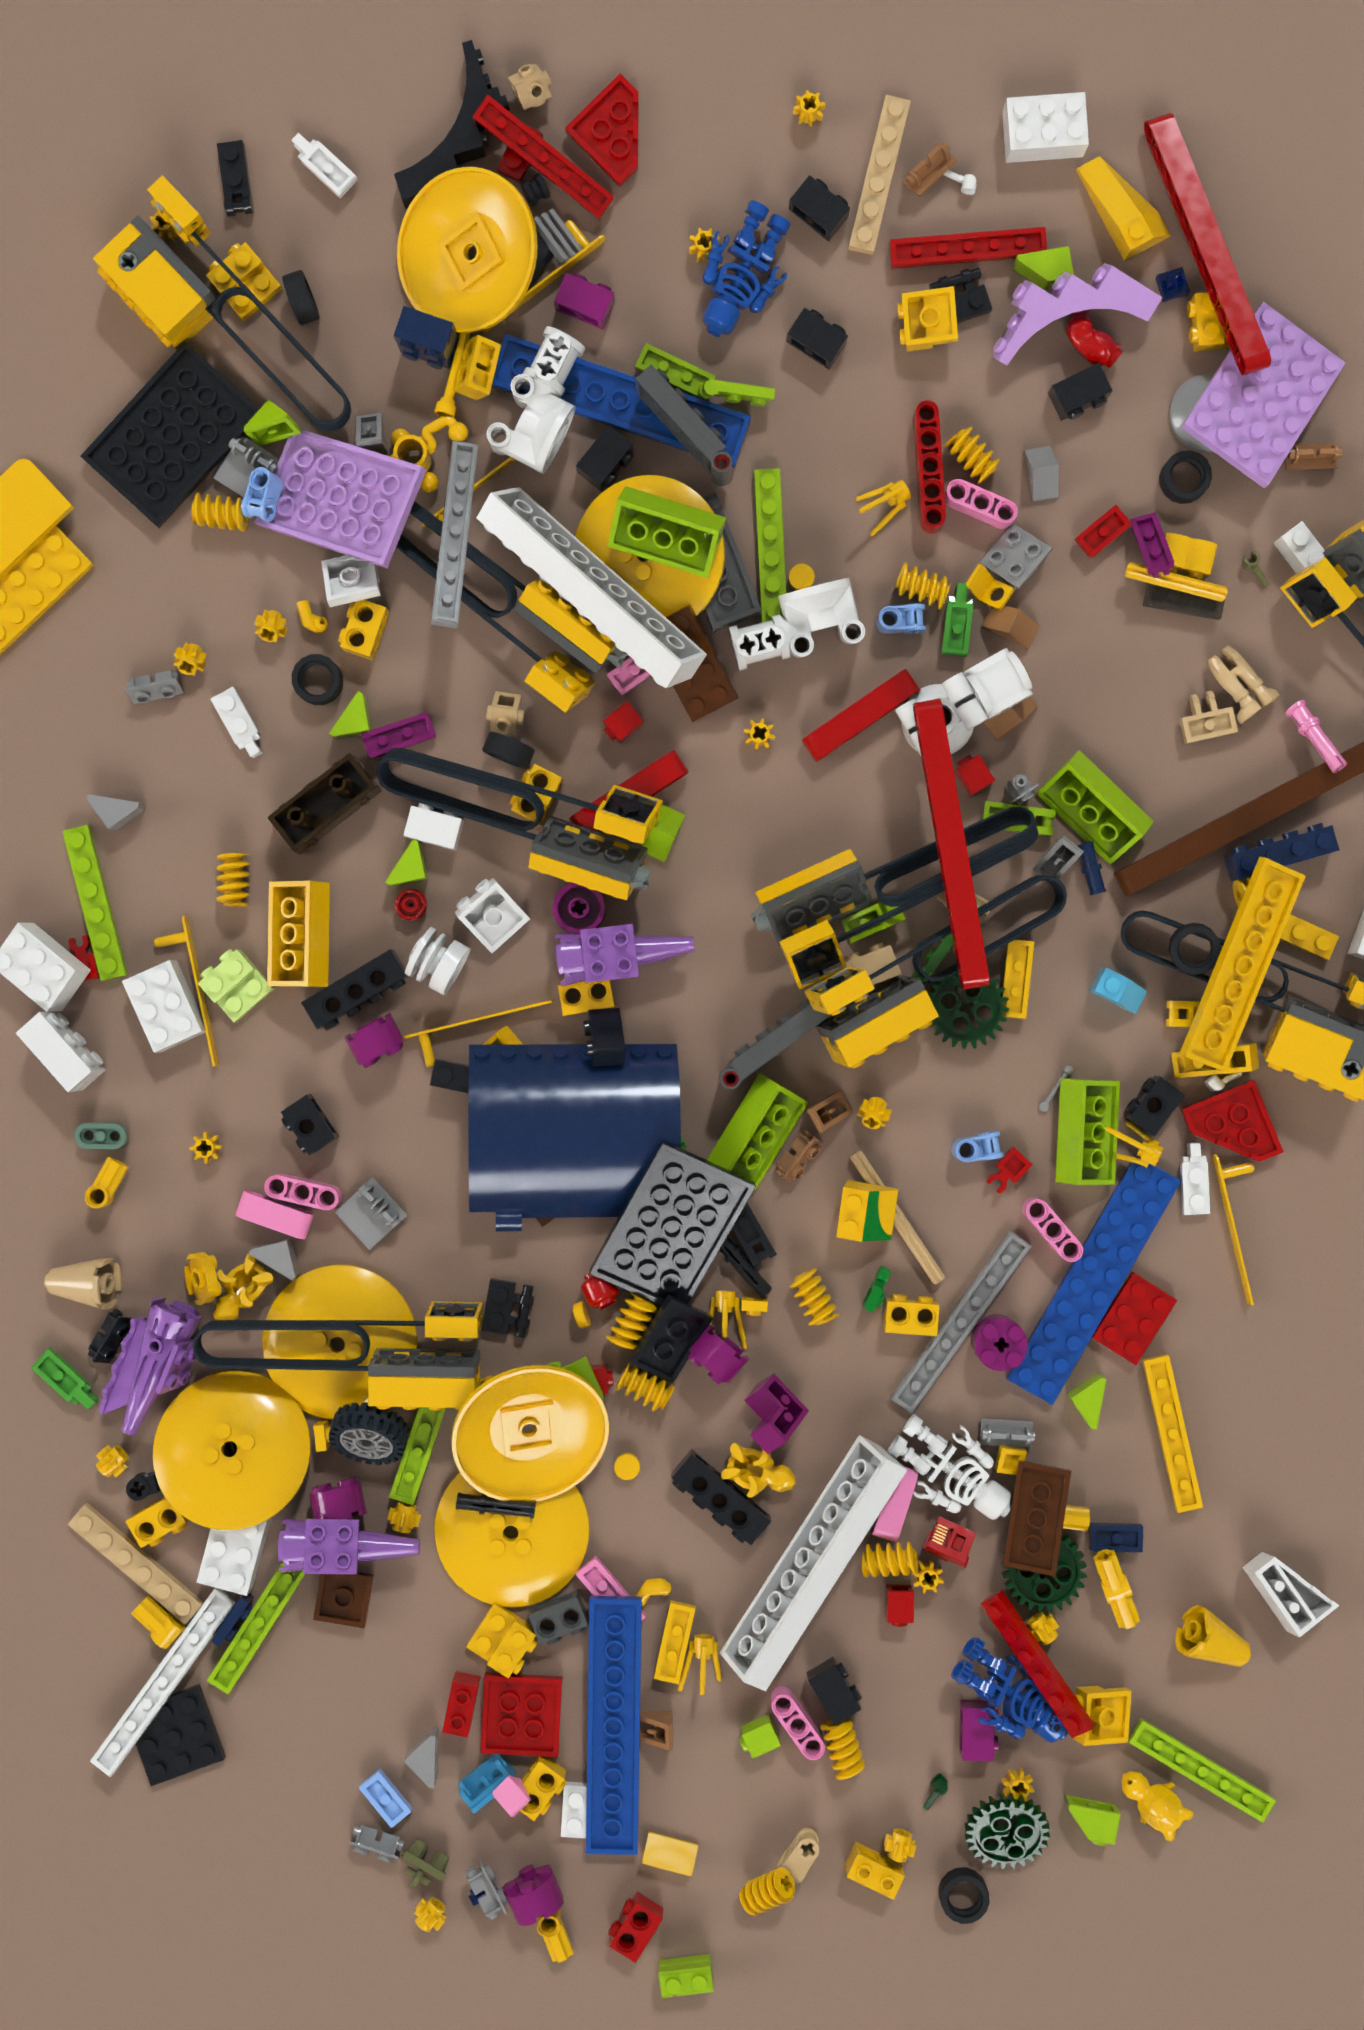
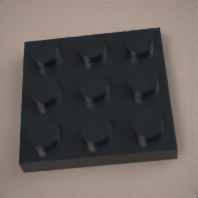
M200 1684L171 1694L136 1743L151 1786L223 1761L226 1757Z

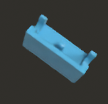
M492 1754L459 1781L458 1786L461 1789L458 1792L473 1814H475L494 1798L492 1792L508 1776L515 1777L516 1770L502 1754Z

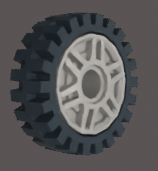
M352 1403L351 1406L346 1404L343 1408L340 1407L335 1413L329 1432V1441L334 1449H338L340 1454L346 1453V1457L349 1459L355 1457V1461L360 1463L362 1460H365L366 1464L370 1465L372 1462H375L376 1465H382V1462L387 1465L391 1464V1461L396 1462L402 1458L408 1441L409 1428L407 1422H404L401 1416L397 1417V1413L394 1411L389 1413L388 1409H377L376 1406L370 1407L367 1403H361V1406L358 1403Z

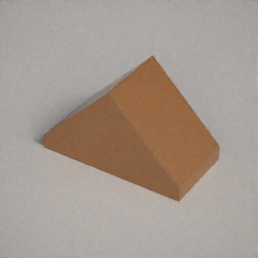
M1004 606L1002 610L991 607L981 627L1028 650L1039 625L1021 609Z
M1028 697L991 719L988 718L983 724L995 739L998 740L1038 707Z
M841 1090L805 1108L819 1133L824 1132L853 1113Z
M672 1711L640 1712V1742L668 1751L673 1750Z

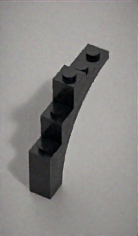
M472 40L462 43L466 60V88L463 104L454 125L445 139L428 156L415 165L394 174L405 209L409 207L418 192L436 176L446 171L463 167L462 164L486 157L484 146H487L488 142L484 132L485 128L477 123L472 116L487 95L510 111L506 95L500 96L498 86L492 88L488 73H482L480 66L485 64L480 48L475 50Z

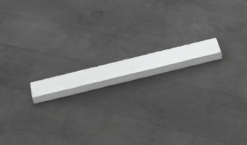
M214 1588L90 1760L92 1764L109 1777L114 1775L238 1601L222 1589Z

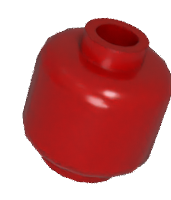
M590 1272L584 1276L586 1281L581 1285V1292L590 1307H598L599 1310H602L617 1301L616 1296L619 1293L617 1285L591 1275Z

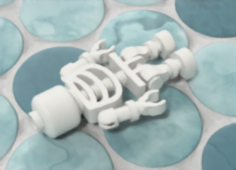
M912 1414L902 1428L903 1432L910 1437L916 1434L918 1440H924L928 1444L927 1448L930 1452L927 1456L923 1453L921 1455L914 1453L915 1449L912 1447L907 1448L908 1441L900 1435L896 1436L888 1447L887 1452L895 1458L901 1455L903 1461H909L914 1466L913 1468L923 1476L933 1467L927 1476L928 1481L933 1483L941 1470L945 1471L944 1489L950 1498L944 1496L940 1490L934 1491L921 1480H918L917 1483L924 1486L927 1493H917L914 1490V1496L920 1499L931 1500V1504L935 1506L939 1504L954 1514L960 1512V1503L968 1506L974 1499V1507L989 1519L995 1520L1000 1516L1004 1518L1012 1508L1010 1503L1011 1493L994 1480L986 1482L989 1474L985 1469H990L994 1461L987 1452L985 1453L980 1448L981 1444L970 1437L969 1432L964 1426L959 1425V1428L965 1432L964 1437L966 1439L957 1438L955 1433H952L954 1440L959 1444H963L967 1448L966 1452L969 1455L973 1454L977 1460L970 1456H964L952 1465L949 1459L957 1450L956 1446L951 1443L946 1451L942 1453L947 1447L948 1441L939 1434L935 1435L929 1432L930 1428L921 1426L923 1420ZM934 1455L940 1457L937 1463L932 1460ZM965 1464H971L967 1466L963 1471L959 1469L961 1466ZM977 1471L971 1477L969 1476L972 1472ZM951 1478L956 1479L953 1491L949 1488ZM961 1485H963L964 1488L962 1490V1494L959 1495Z

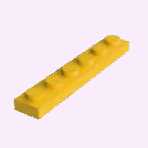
M1168 1354L1142 1359L1175 1510L1177 1513L1203 1508L1170 1357Z

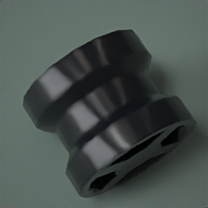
M539 172L533 175V179L520 182L523 193L531 207L537 205L538 200L542 198L546 200L551 197Z

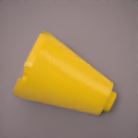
M1195 1605L1184 1613L1181 1619L1185 1622L1182 1629L1177 1627L1175 1636L1176 1648L1184 1656L1241 1667L1250 1660L1251 1651L1249 1643L1209 1609Z

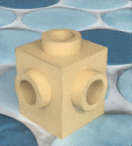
M536 64L524 65L518 70V73L508 77L515 98L523 110L541 106L546 102V99L552 97L548 88L552 86L551 80L546 70L541 71Z
M495 691L492 705H488L486 721H490V732L516 735L518 725L523 726L525 710H520L521 695Z

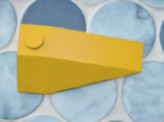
M1099 156L1076 169L1124 261L1171 236L1160 213L1102 157Z

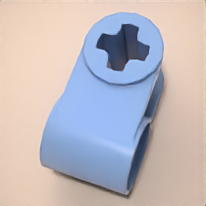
M264 467L254 469L250 474L245 497L242 500V514L249 518L253 516L260 517L266 522L272 521L276 515L277 504L283 489L281 478Z
M915 603L884 607L876 617V628L883 634H917L926 632V626L923 625L925 604ZM885 614L891 615L895 621L894 625H886L882 620V616Z
M1000 1131L984 1132L956 1139L952 1144L951 1152L956 1159L963 1162L1004 1157L1003 1152L1000 1151L998 1140ZM964 1143H968L971 1147L970 1154L966 1157H962L959 1152L960 1146Z

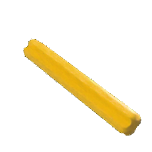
M1132 562L1128 563L1125 569V577L1220 602L1224 601L1227 596L1228 588L1171 572L1169 575L1164 576L1162 571L1159 572L1158 578H1153L1152 574L1148 575L1144 565Z

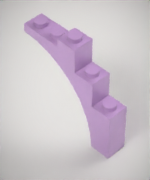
M1106 263L1095 271L1091 286L1068 272H1064L1063 275H1060L1055 280L1052 294L1025 280L1023 284H1019L1013 293L1014 300L1011 303L1019 311L1011 316L1007 324L1008 330L1004 337H1000L996 342L992 357L1008 365L1019 348L1032 335L1052 321L1074 312L1089 309H1114L1149 321L1163 297L1114 266Z

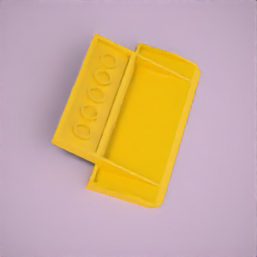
M28 459L17 460L0 476V655L95 566L57 526L75 507Z

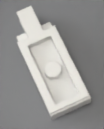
M299 133L291 140L294 143V147L300 152L298 158L302 164L340 199L358 180L357 176L321 142H316L313 139L309 143Z
M231 687L211 698L214 707L239 749L246 748L253 759L263 754L256 742L261 739L259 736L260 732L237 690Z
M1186 1143L1187 1156L1182 1157V1162L1180 1163L1182 1214H1210L1207 1158L1205 1155L1201 1156L1200 1143Z

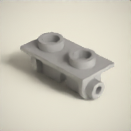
M171 669L155 673L156 682H152L150 675L131 678V681L127 682L125 691L133 704H144L152 700L172 698L175 695L184 694L178 682L181 681L179 672H174Z
M1016 775L1006 784V789L1013 799L1008 804L1016 801L1020 805L1034 796L1036 793L1033 789L1038 787L1039 783L1032 786L1025 775Z
M981 1418V1445L999 1446L1002 1444L1032 1448V1442L1035 1441L1033 1421Z
M362 1824L361 1826L355 1825L352 1836L357 1837L355 1843L349 1842V1844L354 1845L352 1851L367 1855L370 1850L379 1853L377 1859L392 1863L393 1858L399 1860L398 1856H394L396 1850L401 1852L404 1841L400 1840L399 1836L383 1832L379 1842L375 1840L378 1830Z
M480 1859V1868L477 1870L475 1867L466 1871V1880L469 1882L475 1895L483 1890L485 1891V1894L477 1898L484 1915L486 1917L489 1916L490 1920L499 1915L498 1911L501 1909L505 1915L507 1914L505 1904L508 1901L502 1888L497 1890L493 1883L496 1877L490 1865L484 1866Z

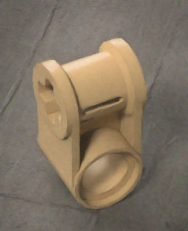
M809 1827L800 1829L778 1861L777 1868H786L797 1883H801L804 1880L811 1865L819 1855V1836L817 1832Z

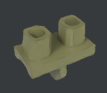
M418 1838L414 1840L408 1850L404 1849L401 1855L404 1860L418 1867L416 1871L408 1866L405 1871L406 1875L412 1877L409 1886L415 1888L418 1882L427 1886L431 1879L423 1875L424 1871L443 1882L446 1876L444 1871L449 1857L437 1850L430 1863L425 1861L422 1857L429 1845Z

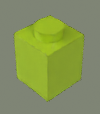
M770 1714L741 1726L742 1736L739 1737L744 1752L749 1751L752 1759L781 1746L780 1736Z

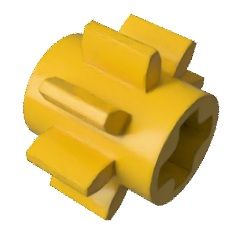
M806 90V94L802 97L796 96L795 102L797 106L793 107V114H799V124L804 122L812 127L816 119L822 121L823 114L821 111L825 110L826 104L819 101V92L813 94Z
M158 213L154 217L150 216L149 218L154 224L151 229L163 241L168 239L175 242L177 237L175 229L170 224L167 225Z
M698 228L696 237L690 235V243L694 245L689 247V253L697 255V262H700L701 259L707 260L708 253L712 252V228L708 231H702L701 228ZM705 242V245L709 247L704 248V246L700 244Z
M264 610L263 615H257L254 625L257 626L255 634H258L266 642H278L279 636L285 637L288 628L285 627L287 619H284L277 611Z
M185 642L183 649L181 647L176 648L174 653L176 658L173 664L178 667L181 673L195 676L197 670L204 671L207 653H203L199 645Z
M764 718L757 724L750 720L751 730L744 729L743 732L749 735V739L746 740L745 744L748 745L752 742L755 745V751L762 745L768 749V739L775 740L776 737L770 734V730H772L774 725L766 726ZM755 729H758L760 732L765 731L764 740H761L759 737L754 738Z
M871 1097L869 1100H863L857 1116L863 1117L862 1123L867 1128L878 1129L880 1126H886L892 1110L886 1109L887 1103L882 1098Z
M205 1131L203 1139L200 1136L193 1137L196 1143L189 1150L195 1151L196 1156L194 1160L204 1158L205 1164H208L211 1161L210 1156L214 1159H220V1155L217 1152L219 1149L224 1148V1145H219L217 1141L219 1135L210 1137L209 1131ZM202 1145H211L212 1149L207 1151L202 1148Z
M107 1445L96 1455L99 1459L96 1462V1467L106 1477H110L113 1474L117 1478L129 1467L125 1463L129 1459L128 1454L118 1445H115L113 1448Z
M398 1502L395 1508L390 1507L387 1520L392 1524V1529L400 1533H410L413 1527H419L421 1515L418 1514L419 1511H416L417 1506Z
M932 1559L924 1564L918 1561V1574L914 1575L918 1578L913 1580L914 1586L921 1585L923 1594L927 1590H933L936 1593L938 1583L944 1584L943 1578L938 1576L943 1572L941 1566L934 1568ZM925 1573H929L931 1576L930 1580L924 1577Z
M1038 1612L1027 1621L1030 1627L1029 1630L1042 1645H1048L1057 1638L1058 1632L1056 1629L1060 1626L1051 1613L1045 1616L1043 1612Z
M1021 1767L1018 1771L1008 1769L1009 1774L1007 1778H1001L1003 1785L1007 1786L1003 1789L1004 1795L1009 1796L1010 1793H1013V1797L1016 1800L1020 1795H1023L1024 1801L1027 1802L1029 1792H1035L1033 1786L1030 1785L1033 1781L1030 1774L1024 1776V1771Z
M896 1828L893 1830L892 1835L886 1833L883 1846L891 1860L904 1863L907 1861L908 1856L914 1858L917 1845L909 1831Z
M431 1897L428 1902L422 1898L415 1908L414 1914L417 1916L415 1923L425 1932H430L432 1928L439 1931L447 1917L444 1914L446 1911L445 1905L435 1897Z

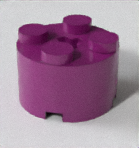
M569 883L557 893L553 902V915L556 922L564 930L571 934H580V930L600 927L606 915V904L599 891L590 890L575 883ZM577 902L587 907L583 910V915H579L577 912L573 913Z
M391 1013L384 1017L386 1020L383 1017L377 1018L357 1029V1032L352 1035L348 1034L344 1037L359 1065L363 1064L364 1068L377 1063L381 1059L380 1055L386 1053L387 1056H390L404 1047L403 1042L405 1039Z
M994 1314L985 1317L975 1326L971 1336V1344L976 1356L985 1366L992 1370L1007 1371L1020 1366L1027 1353L1028 1342L1023 1329L1005 1315ZM1001 1337L1004 1340V1344H1001L998 1348L994 1342H999Z
M709 1325L690 1347L691 1354L688 1358L698 1367L701 1365L706 1367L710 1371L708 1376L716 1383H730L749 1360V1357H741L740 1355L743 1350L730 1338L723 1339L722 1332L719 1335L713 1333L716 1328Z
M356 1477L337 1482L338 1486L332 1487L331 1483H325L311 1488L312 1493L309 1494L314 1519L353 1518L352 1515L358 1514V1511L359 1516L366 1514L361 1482H357Z
M533 1865L525 1866L519 1871L520 1876L507 1882L502 1887L518 1925L521 1926L537 1923L535 1918L541 1915L545 1919L550 1917L564 1903L562 1891L550 1865L534 1868Z

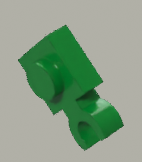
M883 1266L879 1267L875 1279L872 1281L862 1303L864 1309L874 1313L876 1307H881L886 1295L883 1293L884 1286L891 1274L889 1269Z

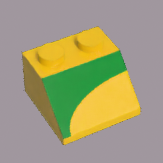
M847 1180L843 1186L836 1237L860 1242L891 1240L899 1189Z

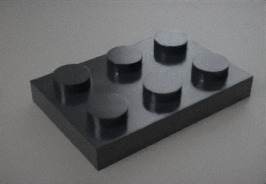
M668 1295L629 1357V1362L642 1370L670 1383H674L689 1359L688 1356L691 1354L690 1347L713 1320L712 1316Z

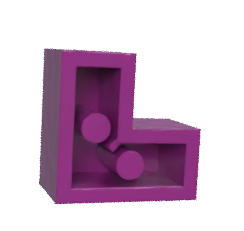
M774 1373L758 1383L744 1400L762 1419L750 1436L767 1454L786 1443L809 1412Z

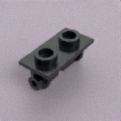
M117 1309L108 1313L100 1327L107 1332L106 1335L97 1332L88 1347L90 1350L88 1355L93 1358L92 1362L109 1363L115 1357L119 1345L129 1333L131 1317H122L123 1313Z

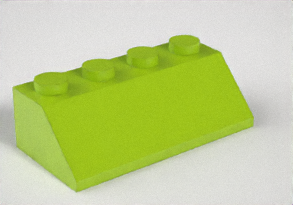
M625 486L617 499L607 547L708 578L721 542L726 517Z
M1080 750L1036 793L1051 809L1056 810V814L1086 842L1093 841L1095 851L1110 865L1142 838L1154 822Z
M759 1073L707 1160L754 1181L756 1185L754 1190L756 1191L809 1102Z
M1061 1078L1055 1182L1073 1185H1115L1117 1137L1105 1131V1127L1109 1126L1118 1131L1120 1081Z

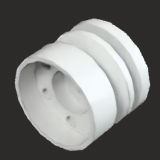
M430 927L412 949L405 974L412 977L419 969L416 980L419 982L424 980L428 974L432 975L429 988L445 995L461 972L471 948L456 940L448 948H445L447 935L442 933L435 941L438 930Z

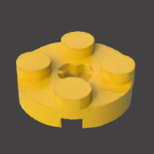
M205 1252L189 1254L186 1260L191 1259L188 1266H184V1279L189 1295L194 1294L198 1299L194 1301L197 1305L212 1303L215 1297L220 1296L222 1293L221 1284L217 1281V1260L214 1255L208 1256Z

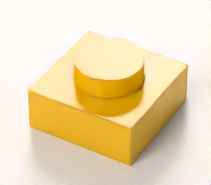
M741 1297V1311H746V1315L761 1316L762 1312H767V1298Z
M328 1420L317 1421L313 1426L316 1452L327 1451L331 1446L329 1441L331 1427H329Z
M1000 1444L994 1465L995 1471L997 1473L1017 1475L1019 1460L1025 1461L1027 1451L1025 1448Z

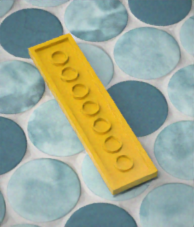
M1259 856L1180 1050V1055L1226 1072L1305 880V875L1268 858Z

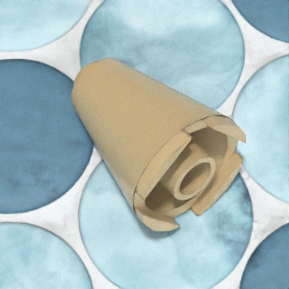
M104 1257L52 1268L45 1276L44 1285L52 1295L102 1310L112 1309L117 1303L118 1299H114L116 1291H121L122 1288L121 1267L119 1263L113 1262L115 1260L113 1257Z

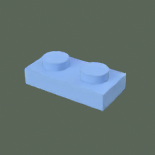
M381 1768L360 1784L359 1789L391 1828L412 1812V1806Z

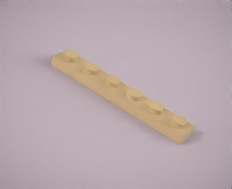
M890 95L885 96L848 250L869 255L874 254L911 100Z
M84 1504L67 1524L183 1624L186 1625L204 1604L199 1597L90 1504Z

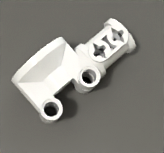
M547 326L542 334L545 339L531 367H526L523 374L515 376L511 382V391L516 404L521 408H525L515 430L509 429L504 423L497 422L490 425L486 433L489 444L496 454L508 455L542 474L547 471L554 460L573 420L576 406L559 397H562L565 391L563 384L577 356L581 357L586 349L584 345L570 335L550 326ZM523 388L530 389L525 395L519 394V391ZM498 436H506L503 442H494Z
M850 578L831 581L780 595L778 598L783 616L777 614L772 616L770 621L739 629L737 625L729 627L739 671L747 669L748 664L779 656L782 659L790 658V654L797 658L809 655L814 648V641L811 636L813 631L837 625L838 637L841 642L847 645L856 644L865 636V627L859 620ZM848 625L854 626L857 630V636L854 640L846 636L845 630ZM769 632H772L773 636L778 635L779 640L775 642V647L772 646L771 642H766ZM758 634H761L760 644L764 648V650L758 651L759 641L758 638L755 636ZM744 636L748 642H753L754 644L750 648L749 654L745 649L740 648V645L744 643ZM797 638L804 639L807 643V649L804 653L796 651L794 647Z
M1005 648L964 672V675L961 672L942 684H933L921 688L920 691L909 698L907 703L895 711L901 720L902 731L907 742L921 756L913 703L940 698L942 706L947 708L952 716L950 724L946 726L952 755L968 742L975 726L988 718L991 719L1033 695V687L1019 658L1013 651L1009 652Z

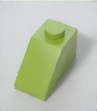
M1069 246L1017 255L1013 264L1014 270L1043 290L1052 289L1055 280L1060 275H1063L1064 272L1074 275Z
M879 902L841 919L845 931L848 932L897 907L886 906ZM903 912L849 938L850 943L906 920Z
M1070 1795L1064 1796V1801L1069 1811L1092 1843L1099 1846H1106V1844L1115 1845L1121 1816L1115 1804Z

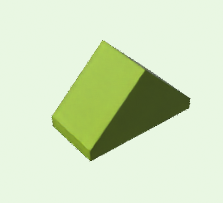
M269 399L244 426L243 430L258 446L302 433L299 425Z
M360 691L356 693L329 732L332 737L337 740L361 736L362 733L372 730L368 702L365 695Z
M662 804L660 818L643 845L648 848L647 855L665 862L685 819V814Z
M415 839L412 840L385 881L388 885L394 887L428 879L421 843Z
M1098 1373L1066 1393L1087 1425L1097 1430L1107 1380L1102 1374Z

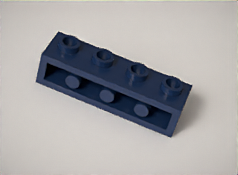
M1323 823L1307 827V833L1300 835L1297 830L1282 834L1283 840L1273 842L1272 837L1257 841L1258 847L1248 849V845L1233 848V854L1224 856L1230 880L1235 881L1252 876L1259 856L1287 866L1339 851L1333 825L1323 827Z

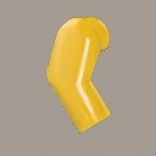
M308 600L296 603L303 627L315 633H322L326 630L328 626L327 619L323 616L319 617L312 614Z
M663 1578L647 1579L635 1596L642 1597V1606H644L651 1595H668L671 1591V1584Z

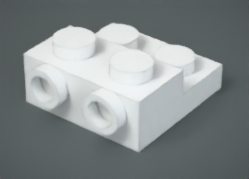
M348 555L321 561L329 607L381 596L377 565Z
M494 878L490 881L487 879L481 881L475 888L477 892L471 898L468 896L462 898L456 905L458 910L455 911L457 917L491 953L497 950L530 920L529 916Z

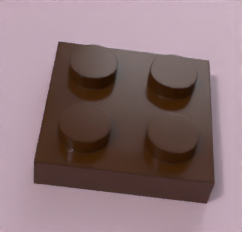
M357 1572V1574H321L313 1620L365 1628L374 1574Z

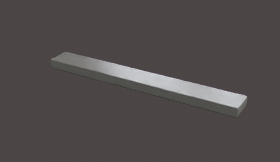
M454 440L451 446L431 624L457 629L478 445Z
M1009 1230L940 1326L937 1336H933L890 1396L891 1400L909 1413H913L1032 1245Z

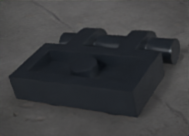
M967 268L961 270L958 275L949 278L944 276L938 278L937 282L929 284V289L956 287L963 284L965 291L955 294L957 324L992 311L985 285L977 287L973 285V280L981 278L979 268L972 270Z
M491 1278L482 1331L507 1335L509 1325L516 1326L515 1336L525 1338L526 1329L530 1326V1319H528L530 1305L534 1303V1296H532L534 1286L524 1284L522 1294L515 1293L516 1282ZM513 1302L520 1303L518 1316L511 1315Z

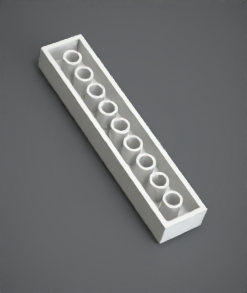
M520 487L491 492L477 519L488 532L495 534L507 549L515 552L521 558L523 564L535 570L542 581L555 588L561 598L569 601L577 608L581 616L588 618L594 623L600 633L607 635L614 641L615 646L634 659V663L641 669H645L658 685L668 688L693 677L707 654Z
M861 1435L858 1436L720 1651V1655L744 1683L764 1691L768 1689L907 1472V1469L880 1445Z

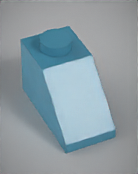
M1107 967L1099 969L1089 989V992L1133 1014L1137 1013L1147 993L1145 989L1132 980Z

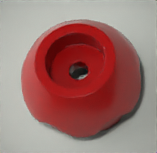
M405 889L395 899L394 906L400 918L416 921L425 914L427 901L419 890ZM412 902L414 906L409 907V903Z

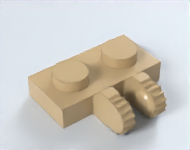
M1213 691L1205 693V701L1209 710L1206 713L1201 711L1200 700L1197 694L1189 696L1193 715L1179 719L1185 744L1238 732L1233 707L1218 710Z

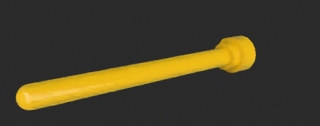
M460 333L444 396L440 398V401L436 402L434 413L437 416L450 415L455 417L457 407L454 401V387L465 341L469 340L471 333Z

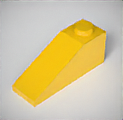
M1256 1043L1237 1045L1226 1072L1179 1054L1180 1052L1171 1053L1174 1078L1250 1072L1260 1069Z

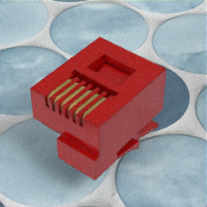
M939 1516L933 1531L929 1532L922 1550L946 1562L948 1560L966 1568L969 1561L967 1556L977 1533Z

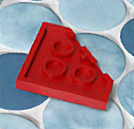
M620 73L565 127V132L619 187L638 170V91Z
M1255 1080L1247 1081L1180 1109L1189 1133L1250 1159L1261 1162L1284 1152Z

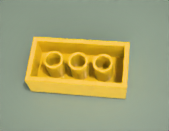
M318 881L269 882L267 986L328 987L330 883Z

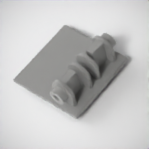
M244 436L238 439L232 438L228 445L231 450L213 479L244 498L251 472L258 467H264L275 474L278 469L279 458Z
M1013 523L984 556L980 564L1008 582L1007 585L1012 586L1015 591L1017 588L1020 589L1023 583L1031 577L1032 573L1037 570V567L1053 549Z
M373 1177L335 1211L339 1218L369 1250L407 1216L405 1211Z

